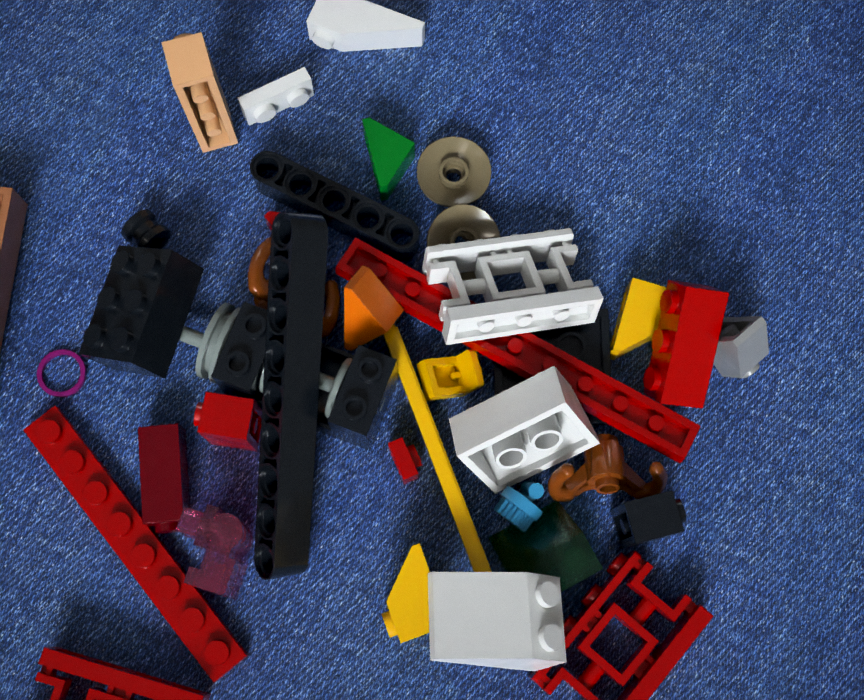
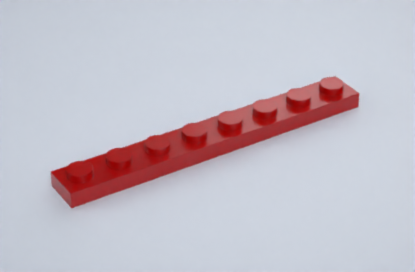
M55 405L23 429L213 683L217 682L244 660L248 653L154 530L142 523L140 512L62 410Z

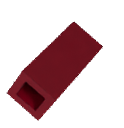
M178 423L138 427L142 523L149 527H155V533L180 531V524L191 523L186 429Z

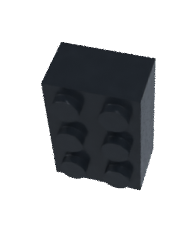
M118 246L117 252L111 261V268L104 287L98 296L97 305L89 327L84 333L79 355L113 370L166 379L204 269L171 249Z

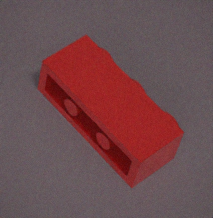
M668 280L666 290L662 293L660 299L661 315L658 329L654 331L652 336L653 352L650 365L644 373V394L660 404L703 409L729 292L708 285Z

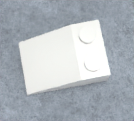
M432 571L428 573L430 661L534 672L567 662L560 577L530 572Z

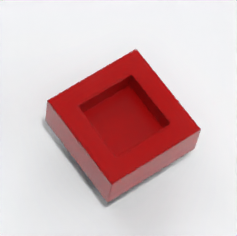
M403 437L389 442L388 449L403 484L405 485L418 479L419 473L416 468L421 467L422 462L414 444L406 446Z

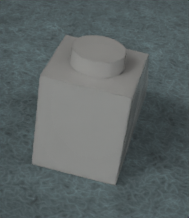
M762 316L724 317L713 364L722 377L741 379L749 377L759 369V362L769 354L766 321Z

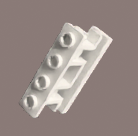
M551 229L536 233L513 234L505 237L428 246L425 249L422 272L427 276L428 285L447 282L453 298L441 300L439 310L440 321L444 322L442 335L445 344L451 345L595 323L604 299L599 287H593L594 284L591 279L573 282L566 267L574 264L578 252L576 244L572 245L574 238L572 229ZM547 261L549 269H536L534 263ZM475 271L477 279L462 280L460 273ZM521 273L526 286L525 289L498 292L493 276ZM555 284L558 292L546 294L543 285ZM483 294L485 303L470 305L468 296Z

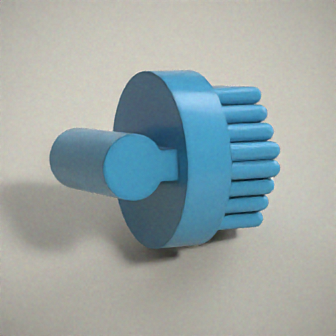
M531 480L522 482L520 493L507 485L500 494L502 498L494 507V511L522 532H526L532 522H537L543 514V511L532 502L543 496L544 487L540 483Z

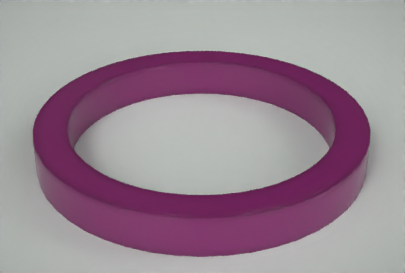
M66 349L55 350L47 354L41 360L37 369V380L40 387L49 395L59 398L68 397L78 392L84 385L87 377V368L83 359L75 352ZM57 356H71L77 360L80 366L78 382L67 391L57 392L49 389L43 377L46 365Z

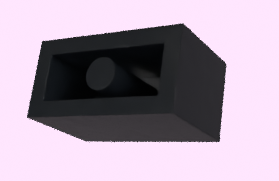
M672 490L624 502L610 510L621 549L684 532L682 523H686L685 509L679 498L675 499Z

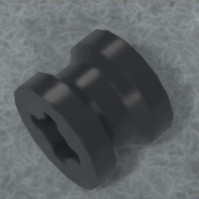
M145 209L133 215L125 223L121 234L127 242H134L137 247L162 249L170 239L171 231L165 225H159L156 222L155 215L150 210Z

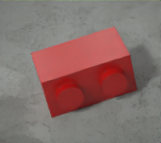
M205 392L204 401L198 402L195 408L194 426H198L197 432L212 445L257 452L261 436L262 409L255 399Z

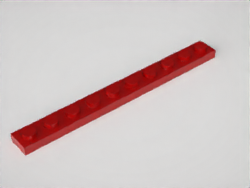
M355 237L336 265L335 274L350 281L361 266L369 267L404 309V312L442 332L444 322L440 321L439 310L441 300L453 299L449 288L440 283L428 285L427 276ZM470 300V305H471V304H477V303H475V302H473V301ZM532 333L462 343L525 379H529L537 373L555 366L574 390L585 412L679 464L685 459L701 427Z

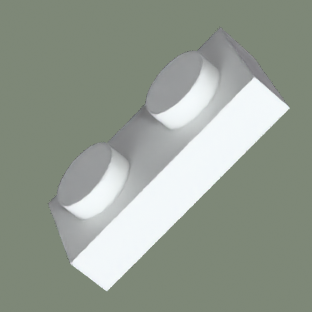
M303 67L238 97L242 113L248 125L250 126L256 122H267L276 113L286 108H295L305 104L310 97L314 96L312 80L306 68Z

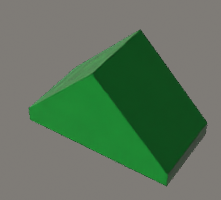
M370 117L362 119L363 134L380 200H388L415 158V143Z

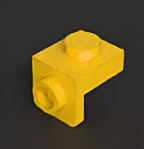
M467 349L457 356L424 359L416 364L426 401L463 397L484 386L482 367L477 353L473 349Z

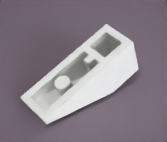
M316 0L306 21L309 39L324 49L334 48L347 52L422 47L425 41V22L367 0Z

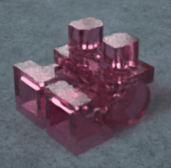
M207 504L205 513L184 507L176 531L188 538L194 539L193 545L205 551V555L200 569L189 566L183 583L237 600L247 567L241 563L243 555L249 552L253 544L251 530L236 516L225 513L219 507Z

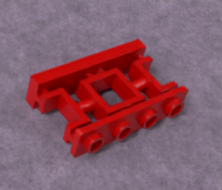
M636 550L629 552L626 556L620 552L606 569L610 574L608 579L601 587L595 583L581 599L580 602L585 607L577 617L574 618L572 615H569L563 621L565 648L567 649L581 631L584 632V636L575 647L592 662L578 679L573 677L562 666H559L550 678L546 674L552 667L535 672L532 671L528 677L549 695L552 694L563 680L585 700H600L590 690L604 673L619 686H624L633 675L634 678L617 700H648L710 622L713 615L703 606L696 605L686 594L680 595L672 606L669 607L641 583L654 566L648 561H644L641 558L642 555ZM633 569L635 573L627 581L626 585L642 598L630 614H627L615 602L610 603L602 613L599 612L600 607L630 570ZM654 610L669 622H675L680 614L684 612L685 614L650 656V652L659 640L642 627ZM613 617L643 641L620 671H617L590 647Z
M57 646L44 647L38 664L43 666L41 671L37 672L35 681L54 686L50 700H66L73 680L57 675L58 670L108 685L107 690L99 687L89 688L85 700H138L135 699L136 694L154 700H209L211 693Z

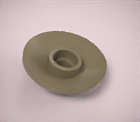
M451 136L434 141L422 152L417 164V180L421 190L431 201L443 207L449 208L460 204L470 205L476 202L486 192L491 179V165L487 154L478 144L463 137ZM457 173L460 179L452 182L447 179V175Z
M468 204L455 205L443 210L433 220L427 234V247L455 243V239L458 236L462 237L465 242L476 239L500 237V232L493 218L481 208ZM475 271L460 273L462 280L476 279Z

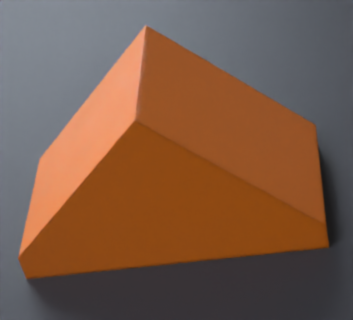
M361 266L344 287V349L350 351L356 349L358 345L362 346L387 333L404 311L373 271L366 266Z

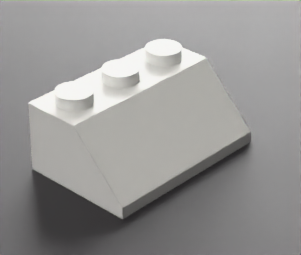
M555 366L539 372L535 376L449 418L456 456L495 494L504 490L507 485L513 486L600 444L599 438L574 390Z

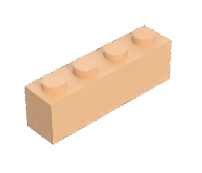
M202 32L179 34L172 40L161 42L173 87L202 152L205 153L238 144L229 107Z

